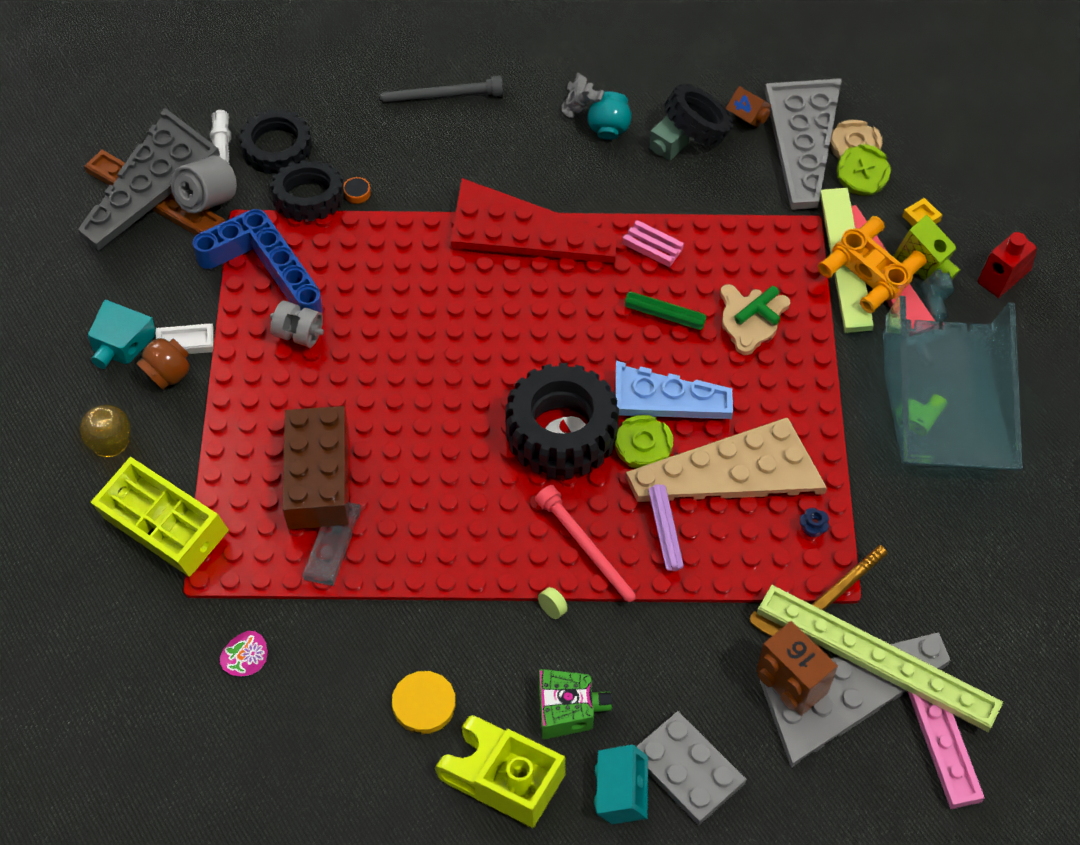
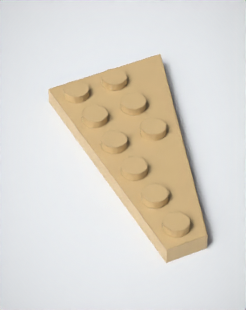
M788 417L626 472V480L637 502H650L649 488L656 484L666 486L669 501H673L675 497H693V500L705 499V496L721 495V498L765 497L769 493L799 495V492L814 491L815 494H825L827 490L824 481Z

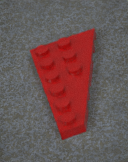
M461 179L451 237V248L615 263L617 234L472 181Z

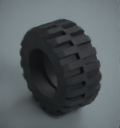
M559 363V366L554 367L548 364L542 366V370H531L527 373L526 379L522 377L515 383V389L510 390L507 397L505 411L506 439L509 442L512 454L518 455V461L523 466L527 467L530 465L531 471L539 475L541 472H544L550 478H556V475H564V479L574 478L576 473H579L580 476L590 473V467L598 468L604 463V458L610 456L617 438L618 400L615 393L611 391V386L604 379L599 381V375L594 371L586 372L584 371L585 367L579 365L569 367L568 363ZM566 408L580 413L586 418L588 423L575 432L554 433L541 427L535 420L548 410Z

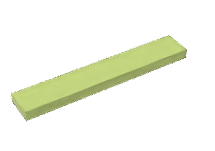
M848 188L825 189L820 192L830 254L832 253L833 246L841 240L844 232L848 229H855ZM843 265L834 273L844 332L872 331L874 326L872 314L866 312L860 305L861 299L868 294L866 282Z

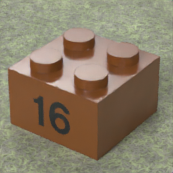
M790 621L763 644L756 672L762 683L767 687H772L789 709H795L802 716L829 693L838 665Z

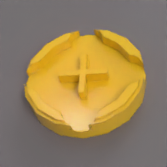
M417 671L405 676L397 684L392 694V710L397 722L406 730L430 734L442 729L451 721L455 710V692L451 683L442 675L432 671Z

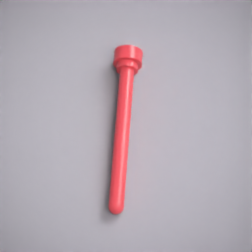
M554 485L543 488L535 497L537 504L542 510L554 513L623 599L627 602L634 601L636 598L635 592L563 507L560 492Z

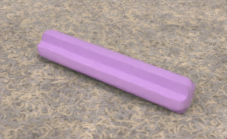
M656 484L649 488V496L665 568L667 571L674 572L683 568V559L666 486Z

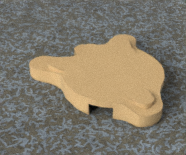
M727 284L722 286L720 290V296L726 305L722 318L723 331L725 332L726 330L731 336V341L735 344L738 353L749 355L755 348L761 346V342L769 338L770 341L773 339L778 324L773 326L758 313H755L742 325L736 323L734 316L760 296L762 292L755 289L751 291L748 297H744L733 285ZM779 295L766 306L780 316L790 307V299L785 295Z

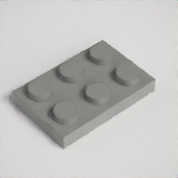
M679 711L636 746L648 756V774L698 826L746 783V778Z

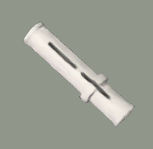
M217 110L216 113H212L210 140L219 148V157L226 160L229 164V142L231 140V132L228 129L229 114L224 110Z

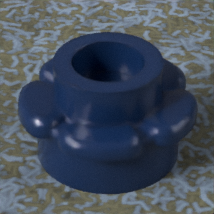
M809 508L800 517L802 530L808 536H821L829 528V516L824 511Z

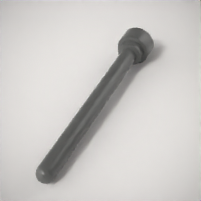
M501 75L491 76V79H486V82L382 92L379 98L382 102H394L486 92L488 95L493 94V97L503 96Z

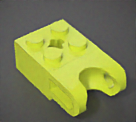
M469 716L462 725L463 737L477 751L465 758L449 754L444 755L435 766L437 776L447 785L534 828L565 777V756L508 728L505 731L483 719Z

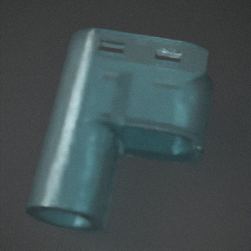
M939 269L921 284L928 311L936 322L947 318L948 315L943 301L955 290L950 272L942 273L941 269Z

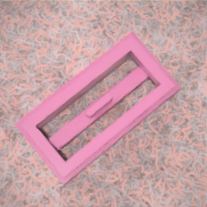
M638 220L635 221L634 227L629 229L628 235L625 234L622 244L668 267L673 264L684 248L683 242ZM634 237L637 238V239H639V240H641V241H643V242H645V243H647L648 245H646V244H644V243H642V242H640V241L634 239ZM658 249L669 254L670 256L658 251Z

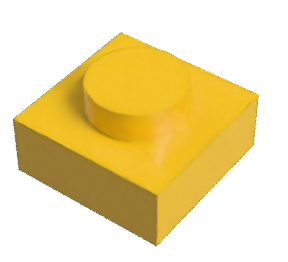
M923 198L906 208L902 217L914 226L925 215L929 216L937 224L941 221L942 214Z

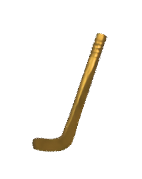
M881 545L877 546L812 605L824 611L865 575L867 571L874 567L878 561L882 560L888 554L886 549ZM756 611L750 616V623L770 637L783 628L757 614Z

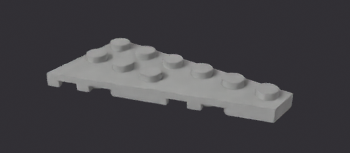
M842 78L766 83L765 85L766 99L771 104L769 109L791 210L818 208Z
M939 632L890 644L939 670L948 666L950 662V657ZM842 657L832 659L838 667L829 693L801 716L795 709H789L782 702L780 695L772 687H767L760 680L791 768L800 763L801 759L810 753H815L824 747L827 742L836 736L844 734L879 711L882 706L891 700L894 701L902 696L907 690Z

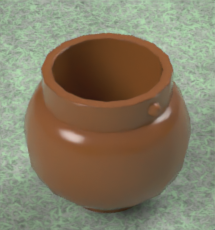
M157 338L144 348L142 358L136 364L164 390L169 384L175 385L187 375L190 364L186 358L190 354L174 338L171 341Z

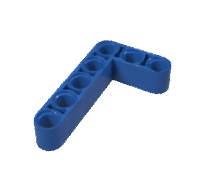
M259 209L249 210L194 237L192 244L197 263L200 267L206 269L214 268L250 250H254L289 302L299 305L301 310L309 308L323 313L319 288L264 211Z

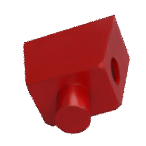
M1013 232L990 253L977 283L999 299L1031 271L1037 251L1036 245L1030 242L1024 234ZM1000 269L1004 270L1002 274L998 273Z

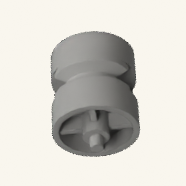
M283 300L278 304L275 312L270 314L272 319L270 330L271 334L284 340L293 338L294 343L311 348L316 343L319 335L324 333L322 329L323 314L309 308L301 310L299 305Z

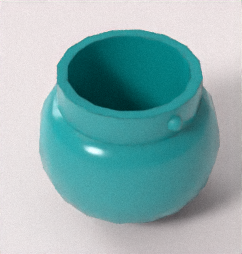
M607 91L604 92L600 102H593L590 105L587 116L588 124L597 133L598 137L612 140L628 130L632 113L628 106L627 96L618 92Z

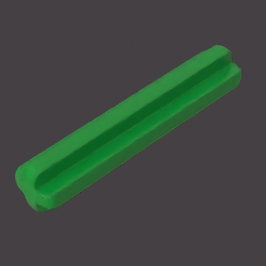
M630 291L625 299V306L695 329L702 330L706 323V315L704 313Z

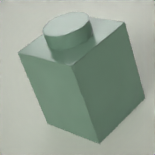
M666 116L651 130L649 149L671 161L689 143V137L683 134L684 131L678 129L674 125L675 123Z

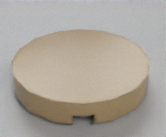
M862 120L843 121L837 125V128L833 129L829 147L833 155L840 159L846 149L859 146V144L875 146L881 150L882 136L878 129L874 126L873 128L867 126L868 123Z

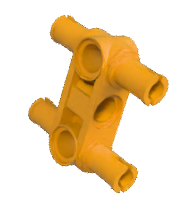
M872 216L861 228L845 231L841 240L833 246L832 253L818 265L820 273L827 278L833 276L840 267L845 265L866 282L873 290L861 299L860 305L868 313H873L885 300L900 297L904 288L912 282L913 274L927 263L925 255L918 250L913 251L907 259L900 263L872 240L885 228L883 221L877 216Z

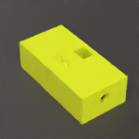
M131 456L90 502L105 520L188 577L196 571L229 531L217 513ZM153 528L154 531L150 535H148L150 530Z

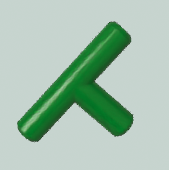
M776 286L768 288L734 316L736 323L742 325L755 313H758L773 326L777 325L781 317L766 305L779 295V289Z

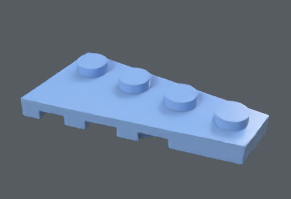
M616 361L615 395L618 400L619 415L732 419V388L699 380L690 382L680 379L679 375L669 373L668 376L652 373V369L641 366L639 369L627 367L624 362Z

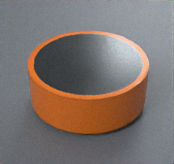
M350 178L343 185L344 197L350 203L360 204L367 201L370 197V185L364 178Z

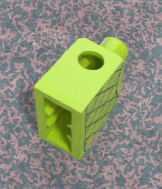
M927 215L908 231L893 256L902 263L913 251L918 250L922 252L927 259V263L915 274L925 281H930L939 273L950 282L960 272V269L949 260L956 250L955 244Z

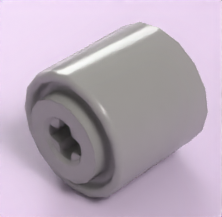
M209 156L178 167L172 174L171 189L176 202L182 209L190 213H198L230 201L234 197L237 188L236 176L232 167L219 156Z

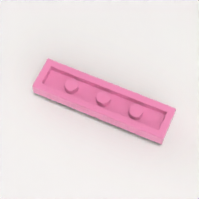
M908 691L950 809L982 803L984 795L954 715Z

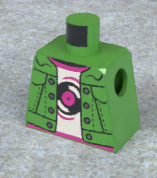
M539 670L542 739L591 730L593 728L594 712L612 711L611 692H592L590 675Z

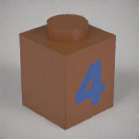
M738 86L726 109L750 124L759 127L769 117L771 104Z

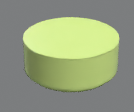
M548 587L538 595V602L541 608L551 618L558 619L567 612V603L556 589Z

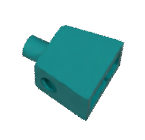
M105 299L88 333L89 342L92 350L95 352L91 358L92 363L101 369H105L112 359L123 364L130 363L156 336L152 317Z

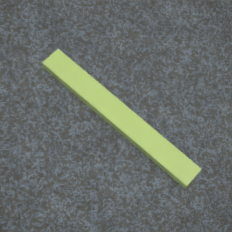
M771 585L757 610V614L782 627L792 621L815 644L987 732L990 731L1003 704V701L774 585Z

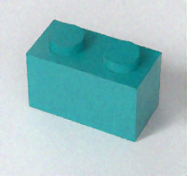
M633 744L598 750V763L595 766L597 794L594 797L596 814L611 824L647 819L648 756Z

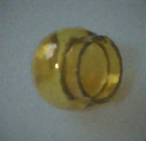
M108 404L93 407L85 413L80 422V435L84 444L97 455L103 457L116 456L124 451L130 442L131 424L126 413L116 406Z

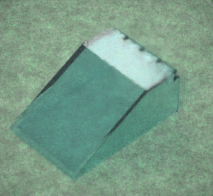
M899 296L886 315L883 345L884 373L902 464L1021 471L1023 463L1015 303L1008 302L992 322V325L971 323L969 332H967V324L959 322H943L942 330H939L938 321L915 320L914 328H911V320L906 319V296Z

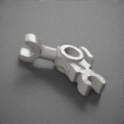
M580 73L576 74L574 83H568L567 89L570 90L566 102L561 106L562 112L569 118L574 117V111L580 113L588 101L600 102L604 94L603 90H593V83L586 84L587 78Z

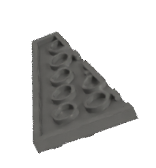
M164 108L160 113V120L148 130L149 135L142 144H138L118 172V179L113 186L109 185L106 189V196L101 203L93 207L78 228L80 236L99 251L172 193V174L178 167L209 156H220L219 148Z

